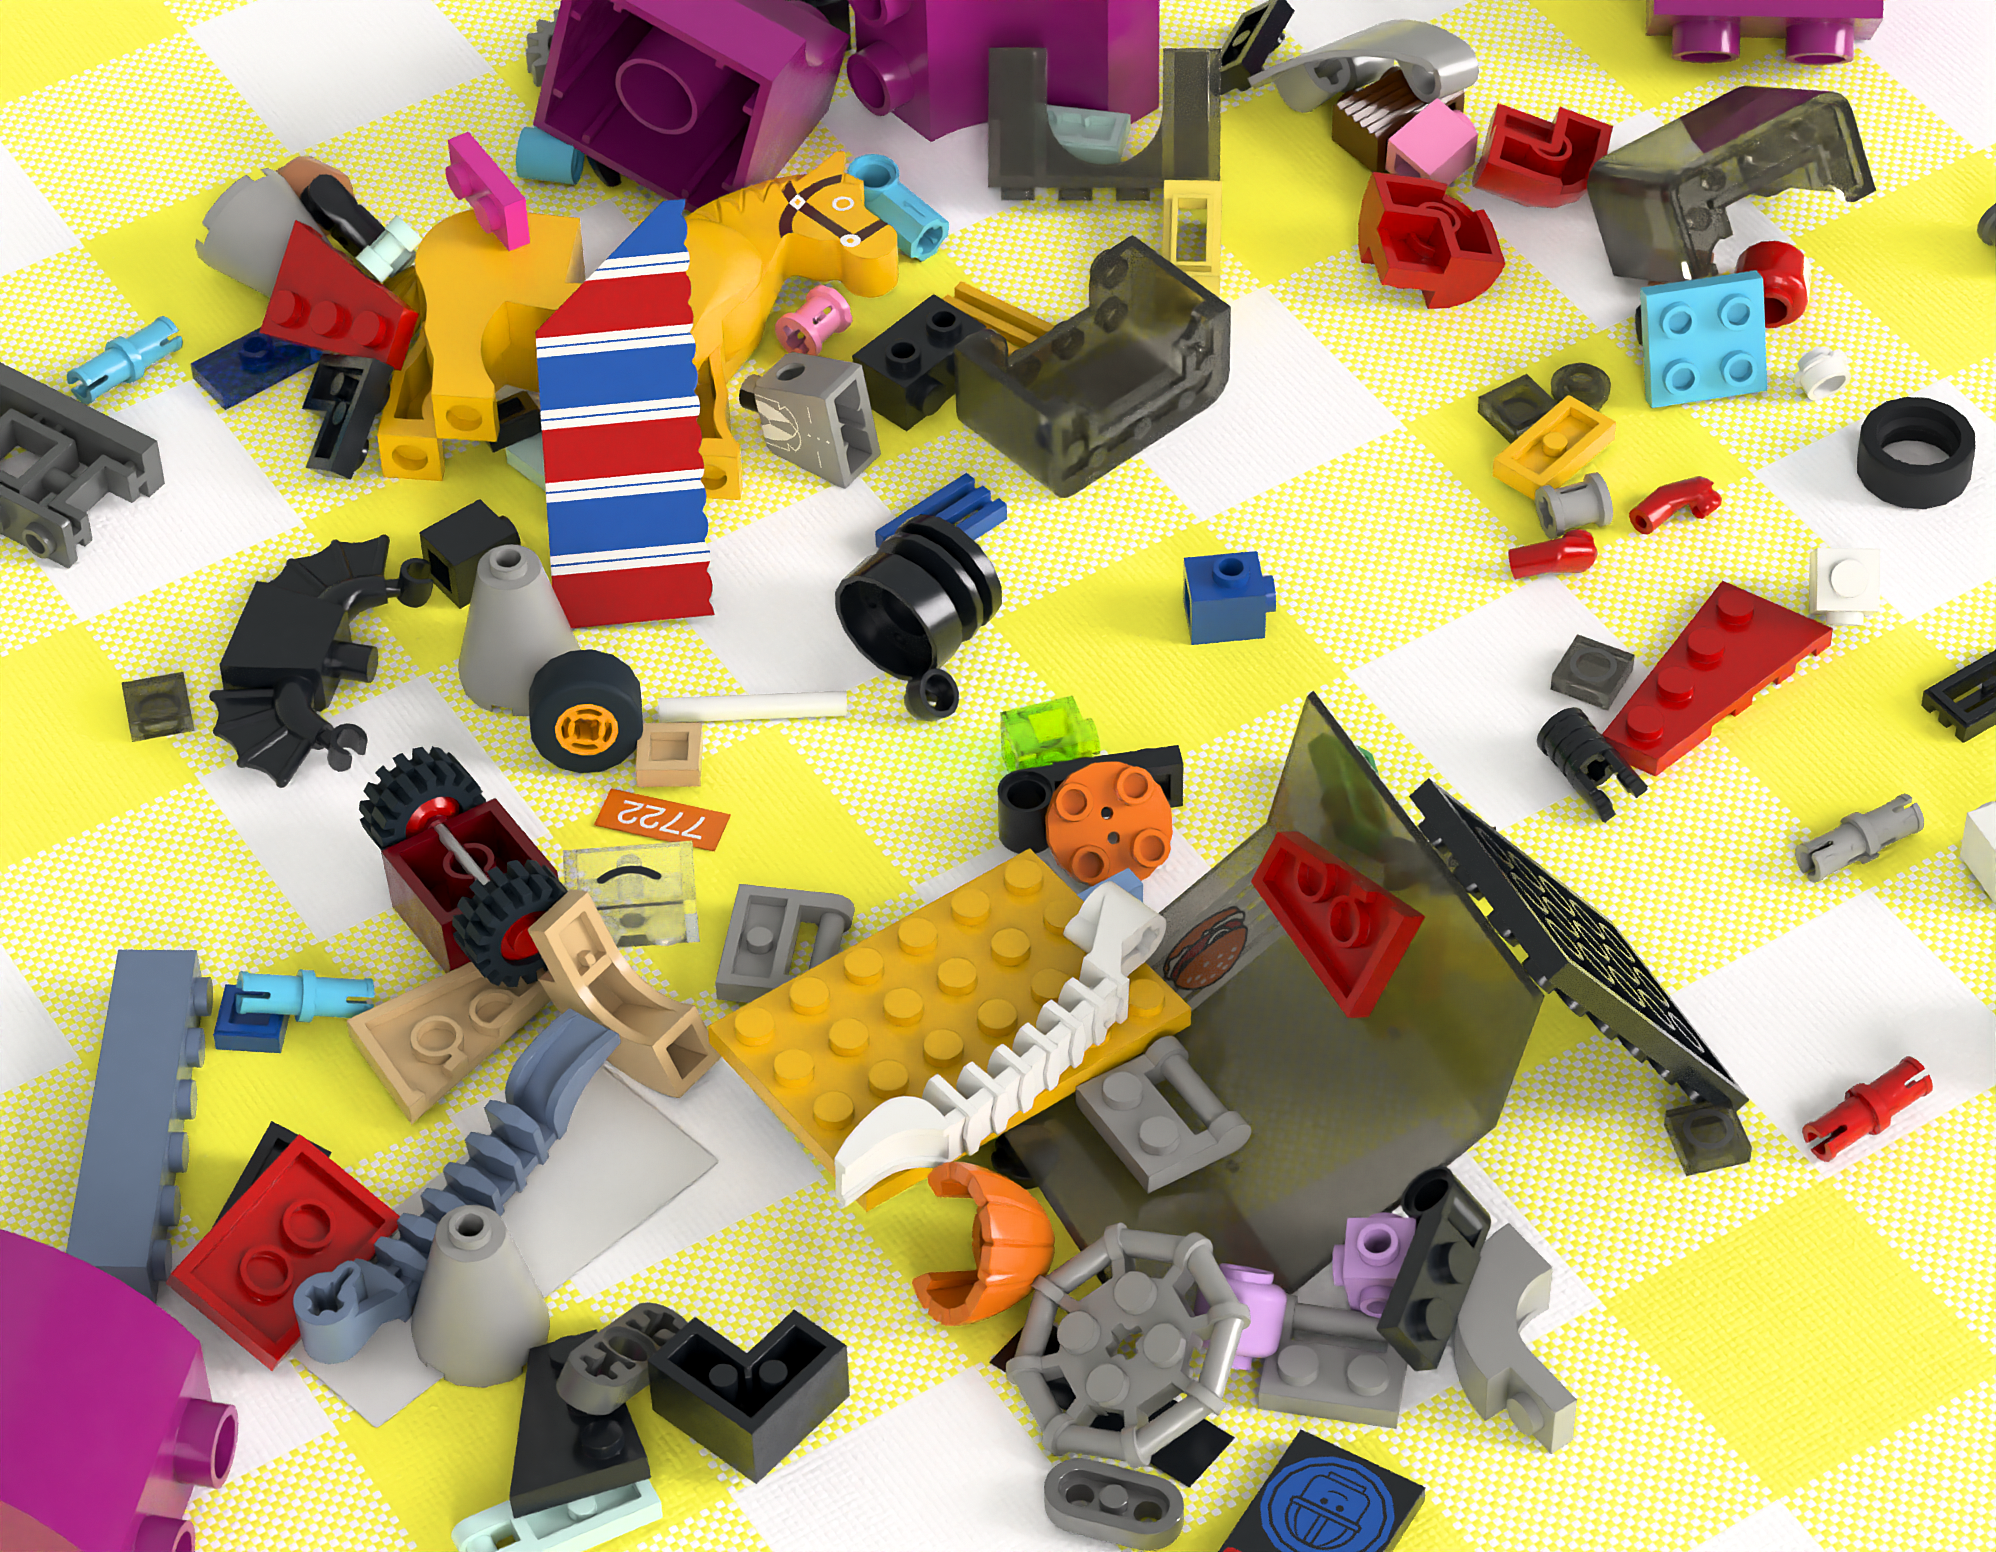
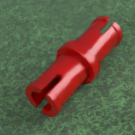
M1906 1056L1899 1064L1870 1084L1859 1083L1845 1092V1101L1802 1127V1134L1806 1144L1817 1137L1821 1139L1831 1133L1828 1138L1811 1148V1152L1821 1161L1830 1162L1838 1153L1867 1133L1876 1135L1887 1129L1891 1124L1892 1116L1933 1091L1930 1075L1924 1076L1917 1082L1912 1080L1905 1085L1906 1081L1923 1071L1925 1067L1917 1059Z

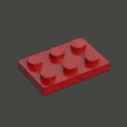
M299 1134L171 1272L166 1284L268 1369L273 1371L302 1339L293 1306L294 1294L299 1285L317 1273L333 1272L338 1265L347 1260L354 1261L358 1258L371 1262L376 1257L375 1242L380 1236L394 1237L399 1231L397 1220L400 1216Z

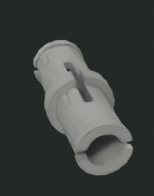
M1904 793L1865 814L1854 812L1843 817L1840 821L1842 824L1839 827L1808 842L1797 845L1795 856L1801 872L1804 874L1815 867L1816 870L1808 873L1807 879L1816 883L1857 861L1865 864L1878 858L1880 855L1878 852L1881 849L1923 830L1924 817L1920 806L1916 802L1904 809V806L1912 803L1913 799L1910 795Z

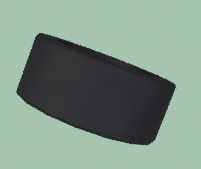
M1903 397L1886 401L1870 411L1861 425L1857 453V474L1865 488L1884 502L1901 508L1929 509L1946 505L1960 496L1971 480L1976 450L1975 431L1963 414L1946 403L1922 397ZM1901 441H1921L1938 447L1949 458L1943 462L1930 465L1908 464L1894 459L1883 448L1889 444Z

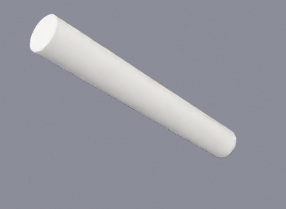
M847 691L658 698L659 723L848 716Z

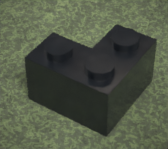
M795 1309L748 1353L694 1317L647 1360L652 1410L755 1484L764 1478L850 1396L847 1345Z

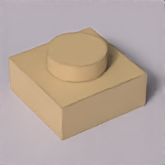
M702 722L643 723L642 736L637 740V787H701Z

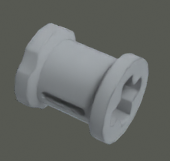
M1598 472L1586 474L1583 481L1556 489L1546 485L1535 491V506L1540 525L1550 540L1564 535L1565 530L1590 523H1595L1598 527L1610 525L1613 520V505L1610 492L1605 480Z

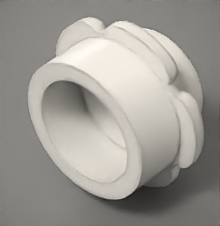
M1827 346L1809 351L1797 363L1800 370L1793 377L1794 385L1796 387L1802 386L1811 400H1821L1837 393L1851 380V373L1846 366V353L1842 350L1831 351Z

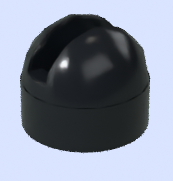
M934 668L921 672L908 681L906 694L903 697L904 705L907 711L917 720L931 722L952 715L958 707L959 691L957 684L952 676L942 669ZM928 701L936 702L935 707L930 705Z

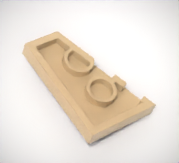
M469 962L348 1019L347 1026L350 1039L412 1125L544 1008L551 999L539 980L527 985L520 976L518 987L508 988L503 981L497 986L492 984L487 977L484 978L474 964ZM543 968L536 971L537 978L539 979L545 973Z

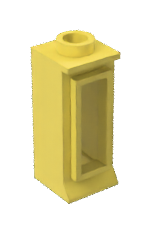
M1164 180L1161 318L1219 319L1222 181ZM1178 209H1207L1206 262L1176 261Z

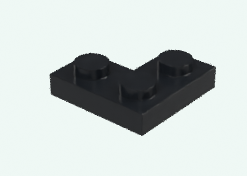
M322 354L302 406L303 410L324 418L305 468L326 477L352 479L354 471L362 466L369 450V440L367 437L374 418L383 410L389 399L390 384L388 382L394 367L374 358Z

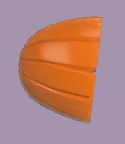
M945 1162L935 1167L928 1174V1184L937 1197L973 1198L978 1205L972 1229V1251L977 1269L974 1271L929 1272L913 1278L912 1285L922 1307L929 1309L927 1314L936 1322H941L945 1326H963L993 1317L1009 1309L1032 1293L1035 1289L1031 1285L1039 1274L1045 1277L1050 1270L1055 1255V1235L1043 1207L1027 1190L1008 1177L990 1169L965 1162Z

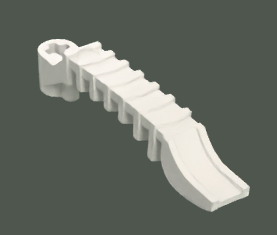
M1112 881L1098 886L1087 897L1079 913L1070 920L1063 932L1066 939L1087 953L1083 958L1079 981L1072 977L1064 984L1059 994L1058 1004L1051 999L1043 1005L1037 1018L1036 1028L1027 1022L1019 1029L1014 1039L1013 1051L1003 1043L994 1049L987 1066L988 1074L971 1061L963 1067L958 1077L957 1091L939 1074H936L928 1080L922 1099L913 1096L891 1098L868 1114L846 1138L835 1156V1198L846 1208L876 1183L893 1173L912 1168H935L945 1162H952L964 1152L971 1156L979 1150L980 1142L989 1134L994 1132L996 1135H999L1006 1130L1008 1119L1020 1110L1022 1113L1030 1110L1034 1098L1045 1088L1050 1092L1058 1085L1061 1073L1069 1066L1075 1069L1082 1063L1084 1052L1092 1044L1098 1047L1105 1041L1107 1029L1115 1021L1121 1024L1128 1018L1130 979L1127 976L1144 963L1159 946L1166 930L1165 918Z

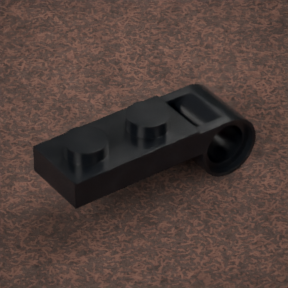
M1179 745L1145 748L1137 751L1094 757H1081L1073 760L1052 762L1053 765L1019 769L1010 772L1002 778L997 790L998 832L1001 843L1008 850L1018 854L1029 848L1035 854L1049 848L1046 840L1045 816L1053 792L1069 774L1091 763L1119 761L1133 767L1143 768L1161 786L1171 808L1183 806L1184 763ZM1104 807L1101 811L1102 817H1110L1109 808Z
M1435 1166L1421 1172L1408 1184L1402 1195V1210L1409 1218L1416 1219L1418 1227L1376 1328L1415 1372L1438 1368L1480 1262V1253L1491 1227V1216L1455 1174L1445 1166Z

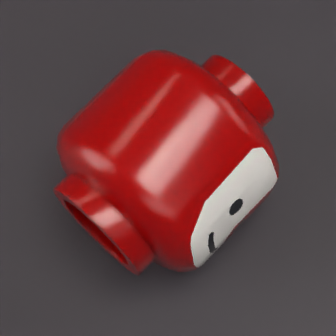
M1761 241L1749 246L1739 255L1734 268V274L1756 270L1763 277L1765 328H1777L1793 323L1804 314L1810 297L1811 269L1809 260L1801 250L1781 241Z

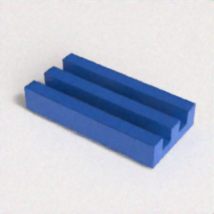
M965 473L876 530V547L879 548L887 537L895 534L897 528L902 523L920 514L936 516L951 524H955L975 510L978 512L956 526L963 530L970 538L976 540L1007 520V504L1000 498L992 501L991 491L983 485L976 489L975 479L968 473Z

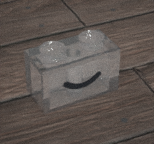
M692 841L563 850L565 888L568 891L573 889L589 893L617 948L652 945L669 946L678 943L700 942Z

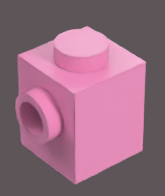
M1436 98L1388 139L1385 169L1394 175L1425 178L1445 183L1449 186L1475 163L1478 133L1471 120L1459 110L1452 111Z

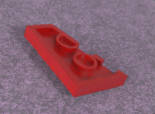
M295 220L259 333L274 339L336 355L374 358L394 367V370L401 371L419 313L378 280L369 277L353 264L354 261L323 240V236L314 228Z
M1277 832L1251 883L1346 1017H1369L1426 916L1301 832Z

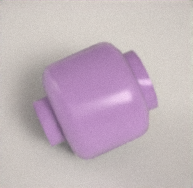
M1219 1264V1268L1238 1301L1247 1305L1250 1309L1251 1323L1249 1327L1242 1330L1232 1364L1234 1369L1250 1370L1253 1357L1265 1358L1271 1356L1279 1348L1287 1295L1282 1288L1273 1284L1274 1273L1235 1264ZM1199 1287L1197 1288L1193 1311L1195 1316L1207 1314L1210 1309ZM1210 1339L1204 1340L1202 1347L1208 1349Z

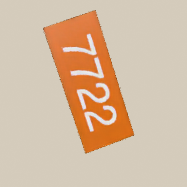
M611 788L594 825L715 852L731 814Z

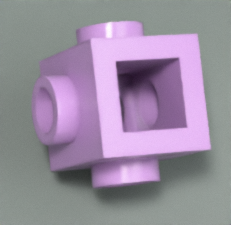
M1385 1212L1373 1214L1368 1218H1347L1345 1244L1334 1245L1332 1271L1334 1285L1345 1287L1351 1310L1362 1311L1366 1315L1381 1318L1418 1227L1416 1219L1403 1218L1400 1215Z

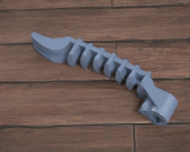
M570 1008L562 1013L532 1041L515 1062L505 1088L507 1103L489 1100L485 1105L484 1110L492 1133L490 1135L476 1132L469 1133L465 1138V1144L470 1159L465 1165L448 1162L443 1169L447 1186L442 1191L433 1188H426L420 1195L424 1212L420 1216L403 1213L398 1218L397 1225L400 1233L398 1240L380 1236L374 1244L378 1262L373 1264L358 1258L354 1261L347 1260L338 1265L333 1272L317 1273L299 1285L294 1294L293 1306L303 1347L312 1359L324 1364H337L347 1361L361 1350L383 1323L395 1319H400L406 1323L412 1316L411 1308L416 1304L436 1227L441 1218L449 1211L465 1205L484 1206L492 1209L501 1217L505 1211L503 1205L515 1191L522 1192L527 1185V1176L537 1164H545L549 1158V1148L566 1133L572 1112L584 1088L621 1043L618 1033Z

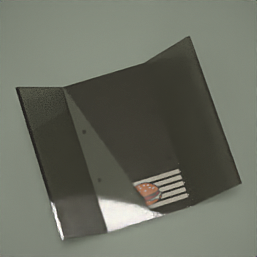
M1314 690L1306 696L1266 823L1158 913L1166 920L1165 934L1155 952L1145 961L1191 1007V1025L1173 1036L1188 1051L1189 1057L1187 1062L1228 1111H1237L1249 1124L1251 1135L1247 1142L1237 1151L1148 1194L1075 1104L1076 1092L1003 1133L1080 1251L1104 1236L1106 1226L1119 1222L1124 1223L1128 1229L1187 1236L1190 1233L1197 1232L1211 1241L1213 1245L1212 1255L1218 1266L1219 1264H1235L1274 1273L1273 1284L1282 1288L1286 1294H1293L1332 1262L1335 1244H1345L1347 1218H1368L1376 1213H1392L1401 1205V1198L1406 1187L1417 1175L1435 1166L1448 1167L1494 1129L1498 1123L1545 995ZM1277 832H1301L1426 916L1369 1017H1346L1251 883ZM1146 1051L1143 1052L1142 1054L1136 1056L1135 1058H1138V1057L1144 1055V1054L1146 1053ZM1167 1079L1154 1085L1194 1135L1208 1129ZM1135 1258L1136 1271L1152 1278L1163 1279L1173 1266V1263ZM1112 1264L1096 1274L1102 1284L1113 1277ZM1195 1281L1184 1295L1192 1311H1194L1198 1288Z

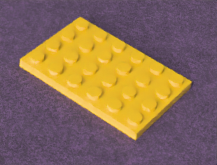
M1029 848L708 1025L709 1044L835 1178V1156L846 1138L875 1108L891 1098L900 1096H913L922 1099L928 1080L936 1074H939L957 1091L958 1077L963 1067L971 1061L988 1074L987 1066L994 1049L1003 1043L1013 1051L1014 1039L1019 1029L1027 1022L1036 1028L1037 1018L1043 1005L1051 999L1058 1004L1059 994L1064 984L1072 977L1079 981L1083 958L1087 953L1066 939L1063 932L1070 920L1079 913L1084 901ZM1146 962L1142 963L1127 976L1130 979L1128 1018L1121 1024L1115 1021L1107 1029L1104 1042L1098 1047L1092 1044L1084 1052L1083 1061L1075 1069L1069 1066L1060 1074L1058 1085L1049 1092L1045 1088L1034 1098L1032 1108L1027 1112L1022 1113L1020 1110L1008 1119L1006 1130L999 1135L1076 1092V1086L1119 1067L1147 1051L1158 1039L1165 1036H1173L1191 1025V1007ZM992 1132L980 1142V1146L999 1135ZM966 1152L962 1153L960 1156H958V1157H957L956 1159H954L952 1162H954V1161L960 1159L961 1157L967 1155V1153H966ZM912 1168L893 1173L876 1183L855 1201L868 1212L927 1178L934 1168Z

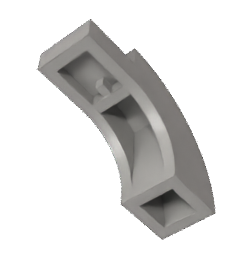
M1508 1223L1485 1241L1481 1250L1480 1262L1456 1320L1454 1340L1455 1367L1466 1397L1484 1421L1507 1408V1412L1517 1429L1526 1436L1533 1435L1550 1454H1553L1573 1441L1577 1399L1527 1348L1520 1336L1521 1331L1531 1320L1549 1309L1553 1267Z

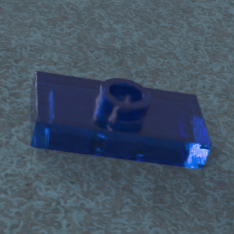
M260 327L192 362L191 370L193 379L224 410H227L319 362L324 352L274 339L259 333Z

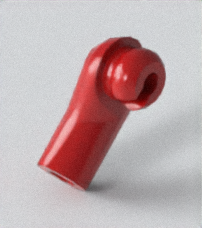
M1695 476L1659 486L1629 512V519L1638 532L1648 535L1686 505L1689 506L1694 517L1698 519L1705 518L1721 506L1722 497L1712 488L1713 481L1706 477Z
M1582 529L1568 531L1562 538L1508 550L1509 564L1514 579L1545 573H1582L1594 564L1598 555L1593 536Z

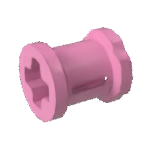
M819 284L808 292L806 303L795 313L788 312L777 320L775 333L779 342L788 353L797 352L818 356L824 341L833 333L844 332L850 327L853 321L850 306L845 298L835 289ZM829 307L831 311L826 315L823 310ZM802 331L805 336L799 339L797 335Z

